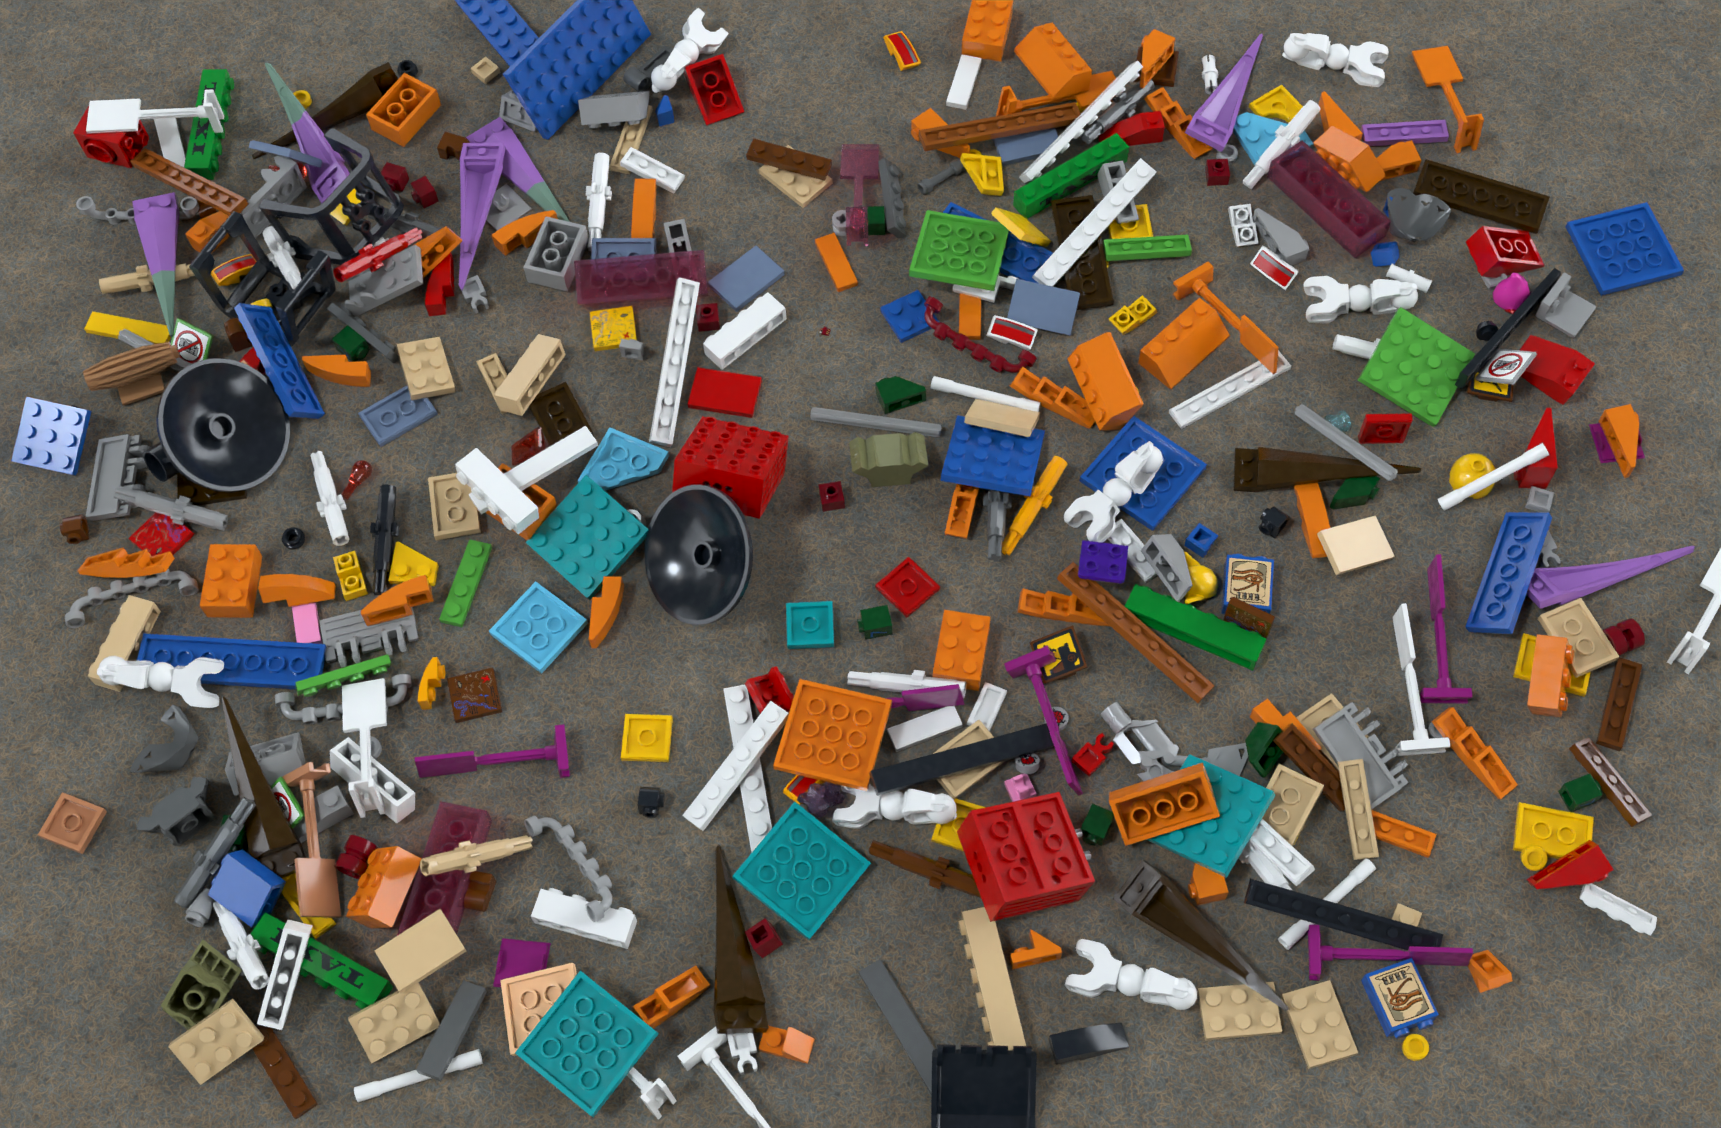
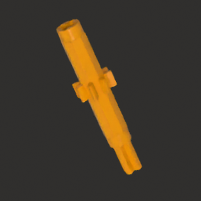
M1053 456L1038 482L1033 486L1031 496H1024L1026 501L1008 529L1009 532L1002 542L1003 554L1011 555L1019 540L1028 531L1042 507L1045 509L1049 507L1053 498L1050 493L1068 465L1063 458Z

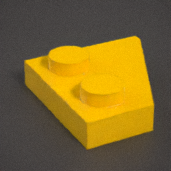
M962 153L960 161L980 193L1002 196L1004 186L1001 157Z
M396 542L388 581L390 584H401L410 579L426 575L430 585L435 587L439 566L437 562L401 542Z

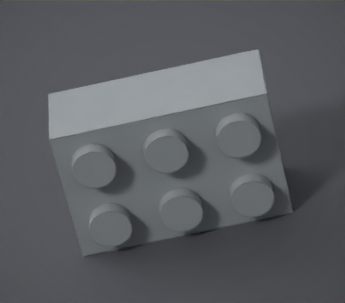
M545 217L523 267L527 281L568 292L588 245L586 226Z

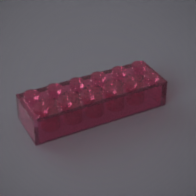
M1303 140L1271 161L1267 177L1354 258L1386 237L1391 220Z
M704 250L574 261L577 302L579 306L674 299L676 282L679 277L700 283L697 297L709 296Z
M440 801L422 858L452 851L459 847V843L469 840L471 844L476 843V845L486 843L492 823L489 813L486 810ZM419 866L397 936L441 909L457 935L465 910L464 898L470 883L469 877L471 872L465 873L464 870L460 871L457 869L425 876Z

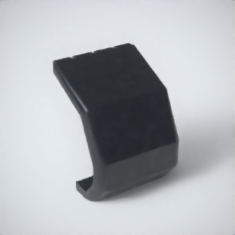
M937 1044V1049L932 1051L931 1128H1035L1037 1055L1032 1051V1046H1013V1050H1008V1046L987 1045V1050H982V1045H961V1049H956V1045Z

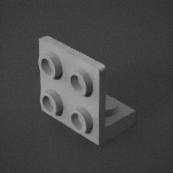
M511 90L502 95L499 117L509 123L534 132L537 131L536 126L514 91Z
M1563 273L1541 302L1535 316L1574 338L1595 311L1596 306L1570 292L1571 286L1568 284L1572 277Z

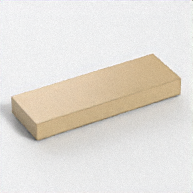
M495 353L476 361L496 402L494 394L507 378V373Z

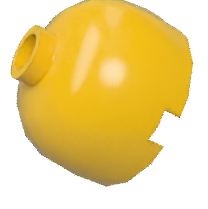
M1478 453L1466 454L1453 464L1449 473V483L1453 490L1460 489L1496 468L1492 461L1484 455ZM1494 484L1469 497H1473V499L1485 497L1492 491Z

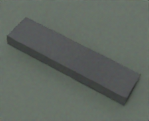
M463 980L416 1069L419 1074L438 1081L442 1080L487 993L486 988Z

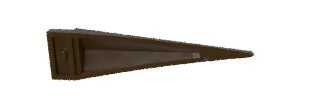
M387 62L370 70L341 96L311 117L321 131L370 111L398 80L390 63ZM292 130L271 144L285 147L297 142V139ZM257 151L252 157L256 159L266 155V153Z
M1258 447V449L1235 448L1233 491L1260 492L1315 482L1381 476L1358 459ZM1389 464L1397 469V474L1420 473L1422 469L1419 467Z
M222 696L240 802L243 797H246L256 804L244 822L250 855L279 877L289 876L296 873L294 859L306 858L302 844L267 781L228 699Z
M718 844L715 850L716 955L713 1010L717 1034L766 1033L769 1026L765 1010V997L723 853Z
M1142 860L1113 900L1134 917L1204 958L1284 1010H1290L1289 1006L1166 876L1162 875L1146 860Z

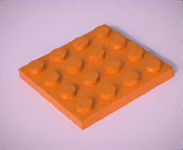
M799 679L773 768L787 773L868 791L871 780L869 773L871 770H874L891 710L892 700Z

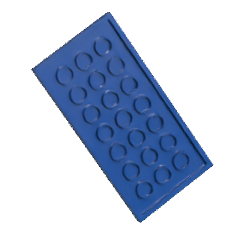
M577 0L503 73V76L541 136L548 140L579 109L578 100L591 96L641 46L651 33L632 0Z

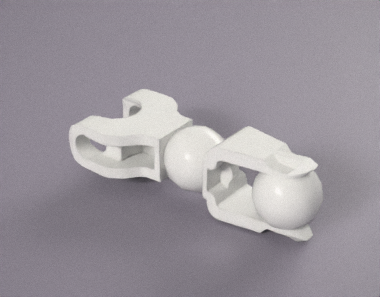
M697 8L687 19L682 28L684 39L676 43L665 64H661L653 69L651 80L652 90L655 93L673 88L677 79L683 74L684 67L696 62L699 54L714 53L729 34L723 28L716 32L706 30L701 21L705 13L700 8Z
M1292 33L1284 43L1282 56L1288 60L1295 61L1298 65L1315 70L1324 67V64L1333 70L1344 68L1343 73L1352 76L1359 85L1380 87L1384 83V71L1372 64H1382L1388 58V48L1383 44L1369 41L1360 46L1350 45L1348 50L1341 43L1330 45L1331 41H1329L1327 35L1312 33Z
M1329 276L1310 277L1304 282L1305 293L1310 296L1320 297L1324 301L1310 305L1306 310V319L1309 323H1330L1340 314L1348 313L1349 308L1353 311L1362 312L1370 307V312L1372 311L1373 315L1394 313L1400 307L1405 310L1414 307L1418 300L1417 285L1398 280L1376 279L1373 281V284H1370V288L1366 285L1358 284L1349 289L1348 284H1340Z
M1149 441L1136 451L1130 453L1116 465L1115 475L1117 478L1106 482L1103 487V493L1097 490L1093 495L1077 498L1064 514L1065 523L1077 528L1086 521L1093 520L1087 529V538L1089 541L1103 543L1114 532L1115 517L1120 512L1117 506L1126 504L1131 498L1132 492L1134 494H1142L1163 463L1162 452Z
M109 656L101 661L97 669V675L108 685L123 684L137 689H144L150 686L159 692L171 689V692L179 693L190 706L214 708L219 706V696L205 691L201 686L200 680L203 674H217L224 669V662L218 659L199 657L187 666L178 665L174 668L171 664L165 662L154 664L147 660L125 661L118 656Z
M869 784L868 791L839 785L843 792L855 795L856 799L850 807L836 809L833 813L832 821L837 826L861 829L874 819L882 820L883 816L892 821L900 820L904 817L905 821L915 825L931 823L941 825L955 820L957 809L954 799L943 793L933 794L916 789H908L905 791V794L897 790L877 796L871 784Z
M1086 939L1077 941L1075 947L1077 954L1092 961L1094 967L1086 975H1069L1065 982V986L1069 991L1087 997H1095L1107 990L1116 992L1118 988L1126 996L1140 994V998L1144 1002L1167 1005L1176 1010H1186L1195 1003L1197 999L1196 987L1186 978H1176L1155 968L1146 969V972H1144L1141 967L1135 964L1122 966V961L1114 959L1104 944Z

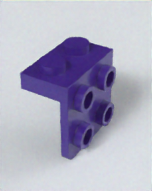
M1082 540L1078 577L1089 580L1123 583L1126 574L1128 546Z

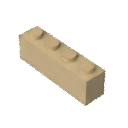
M538 334L533 342L530 343L528 349L519 358L515 367L494 394L501 411L523 416L566 355L560 339Z
M129 595L126 602L121 605L119 616L111 625L106 641L100 646L98 657L89 668L88 677L95 685L121 692L123 684L108 685L104 683L99 675H97V669L101 661L109 656H118L125 661L137 660L143 634H150L161 612L154 602Z

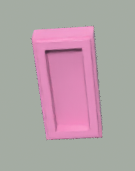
M316 602L292 606L297 643L322 644Z

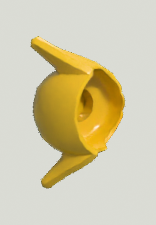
M1184 552L1193 585L1184 596L1186 598L1185 603L1202 601L1215 596L1218 589V579L1215 573L1208 567L1200 565L1187 552Z

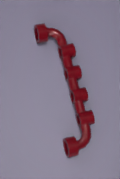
M931 296L925 301V321L927 325L935 330L933 335L942 341L946 337L953 340L952 346L959 351H963L964 348L971 350L970 356L978 362H982L983 359L990 361L989 367L994 371L1000 373L1004 369L1011 373H1018L1022 367H1032L1036 362L1037 358L1034 354L1027 350H1022L1017 357L1020 362L1018 364L1009 363L1004 357L995 355L981 344L974 343L964 334L951 330L948 325L942 322H937L933 318V313L938 314L943 304Z

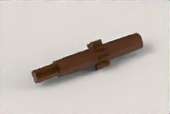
M875 840L872 841L868 851L869 854L887 860L890 864L930 879L929 886L940 889L941 885H946L981 898L973 875L950 867V860L939 856L938 860L934 861L898 847L894 848Z

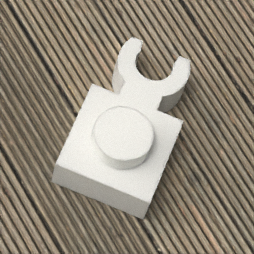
M753 1033L727 1034L732 1058L740 1057L738 1061L739 1073L744 1075L743 1066L746 1063H751L754 1072L757 1071V1062L750 1055L757 1053Z

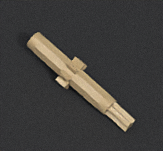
M190 264L176 265L175 281L195 276L189 268ZM147 265L137 266L136 272L99 279L102 294L141 288L142 292L152 291L154 285L150 269L148 270Z
M525 835L477 845L476 843L471 844L470 840L461 842L459 847L452 851L422 858L420 869L425 876L457 869L460 871L464 870L465 873L476 871L477 866H481V863L511 856L513 853L532 849L531 842L533 840Z

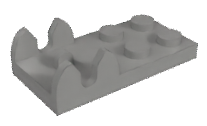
M283 156L274 157L276 165L280 168L279 171L274 172L271 169L261 170V175L266 183L247 201L249 205L240 213L255 239L271 224L259 208L260 203L264 199L290 205L307 188L297 163L290 158Z
M413 245L382 261L384 266L372 273L370 269H367L348 279L350 300L345 301V307L352 315L359 316L422 285L421 248Z

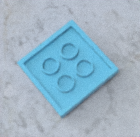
M535 581L489 630V633L542 674L584 629L588 621Z

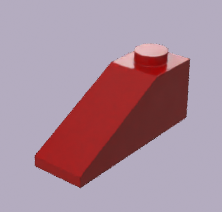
M1161 111L1139 113L1115 123L1110 129L1098 136L1099 143L1116 133L1128 146L1162 142L1165 127Z
M1588 840L1526 880L1535 889L1600 882L1607 878L1608 873L1614 869L1599 845Z

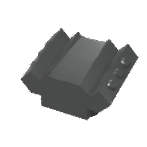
M193 777L190 788L179 787L153 807L151 817L140 816L137 830L141 832L163 833L174 846L182 845L214 821V814L205 804L210 781L204 777Z

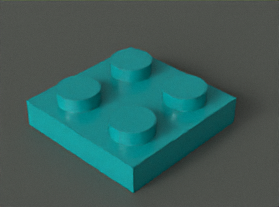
M832 601L786 603L788 649L834 647Z

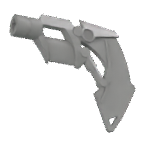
M1118 702L1111 704L1100 714L1116 734L1113 741L1131 764H1140L1141 769L1145 771L1137 774L1143 781L1174 772L1164 766H1182L1187 756L1177 755L1179 747L1176 744L1174 745L1157 724V719L1147 721L1131 720ZM1133 731L1148 751H1137L1124 733ZM1246 743L1209 749L1207 758L1200 759L1240 776L1248 758ZM1241 749H1243V750L1245 751L1244 754H1243V756H1242V759H1241L1240 753H1239V750H1241Z

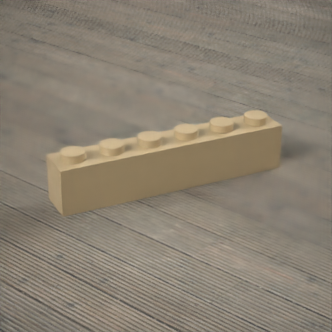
M985 907L963 911L962 920L958 921L961 936L966 935L968 944L964 945L967 960L972 959L974 967L970 969L972 983H977L979 992L976 993L978 1007H983L985 1017H981L984 1032H989L991 1041L987 1042V1044L1008 1046V1050H1013V1046H1026L996 922H990Z

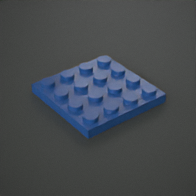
M1647 202L1570 221L1566 224V229L1601 296L1681 276L1684 271Z
M957 415L941 473V481L1031 496L1045 430L1034 428L1030 437L966 424L964 423L965 417Z
M1133 416L1080 476V482L1095 492L1099 490L1103 493V487L1106 482L1117 478L1115 475L1116 465L1145 443L1152 442L1153 446L1162 452L1163 463L1142 494H1134L1132 492L1129 501L1123 506L1117 507L1153 531L1203 473L1207 464Z

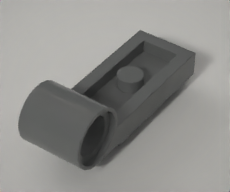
M664 46L639 69L634 66L630 67L625 72L623 81L637 92L646 91L652 86L651 74L653 69L661 64L664 65L672 50Z

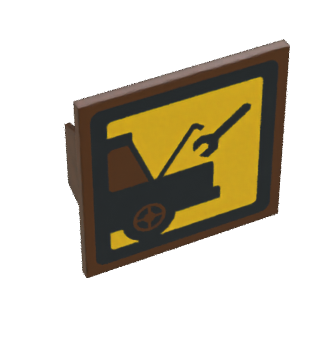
M1485 365L1468 382L1467 393L1478 395V399L1494 402L1498 400L1512 402L1513 384L1476 381L1475 378Z
M1073 625L1030 642L1032 651L1048 645L1050 652H1053L1056 658V662L1040 668L1043 684L1076 675L1077 671L1088 668Z

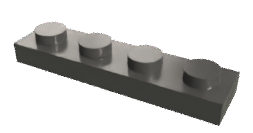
M884 158L878 161L887 230L897 238H903L906 236V221L903 217L904 205L900 195L899 170L895 164Z
M332 302L327 308L336 318L355 330L367 343L393 364L399 359V356L394 353L396 348L387 340L384 343L379 340L381 336L372 328L369 331L365 329L366 324L358 317L355 319L350 317L352 313L345 306L341 305L339 308Z

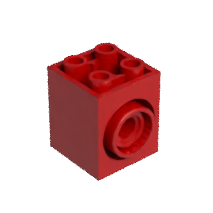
M88 106L73 132L85 155L88 158L132 168L133 165L130 161L141 152L142 148L149 141V135L141 120H139L138 131L87 133Z

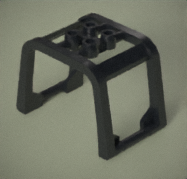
M332 128L324 137L335 152L342 154L351 168L348 177L325 202L315 208L288 205L267 199L260 203L259 208L284 243L288 241L290 247H293L296 253L294 255L295 258L311 261L317 251L320 250L330 257L331 264L342 265L361 255L358 251L369 244L374 246L403 212L404 204L399 195L392 191L377 168L369 149ZM350 152L362 158L359 165ZM369 171L372 172L377 182L367 176ZM354 188L356 190V198L361 201L358 204L351 203L347 198V195ZM375 194L392 204L385 215L384 207L377 204L374 200ZM340 203L343 206L342 212L351 220L353 229L361 232L364 237L354 249L329 215ZM367 215L373 216L377 221V224L372 229L371 222L364 219ZM289 217L311 221L316 220L338 252L310 247L299 237L289 235L278 218Z
M235 211L220 226L189 266L218 309L230 319L238 318L234 308L239 303L246 302L268 272L282 278L278 284L270 286L269 293L264 299L270 300L272 311L273 307L276 309L274 315L279 325H283L284 334L290 346L297 342L299 334L317 310L336 291L330 257L318 250L307 264L308 272L293 292L287 290L285 293V282L287 281L279 267H275L273 262L266 256L242 214ZM228 233L232 238L240 236L257 262L226 300L210 275L215 262L211 253ZM318 273H320L322 285L313 281ZM312 282L316 288V291L313 293L319 297L296 326L293 311L303 305V300H297Z

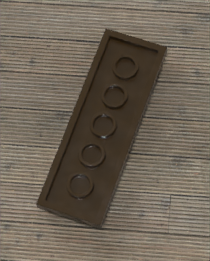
M1425 159L1413 192L1415 196L1421 194L1432 195L1445 202L1450 208L1537 234L1550 198V196Z
M1093 195L1051 200L1058 247L1095 208ZM1101 235L1064 274L1066 290L1080 293L1076 310L1111 306L1114 303Z

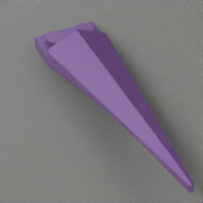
M1262 34L1257 37L1230 73L1194 114L1185 131L1186 134L1220 152L1223 151L1233 132L1245 88L1263 37Z
M463 143L460 156L462 242L460 243L459 287L461 291L464 288L503 170L502 164L506 149L504 143Z
M1695 546L1601 564L1536 568L1526 594L1540 609L1553 604L1563 605L1690 554L1694 551Z

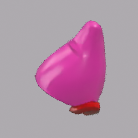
M1512 273L1510 277L1497 284L1493 291L1494 302L1504 309L1505 312L1513 314L1530 295L1528 282L1518 273Z

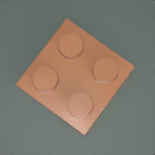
M62 792L38 836L83 854L107 811L102 807Z

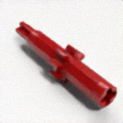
M415 227L374 248L372 244L363 247L358 251L361 255L334 268V277L342 283L367 269H370L371 273L384 266L382 261L423 238L421 229L418 230Z

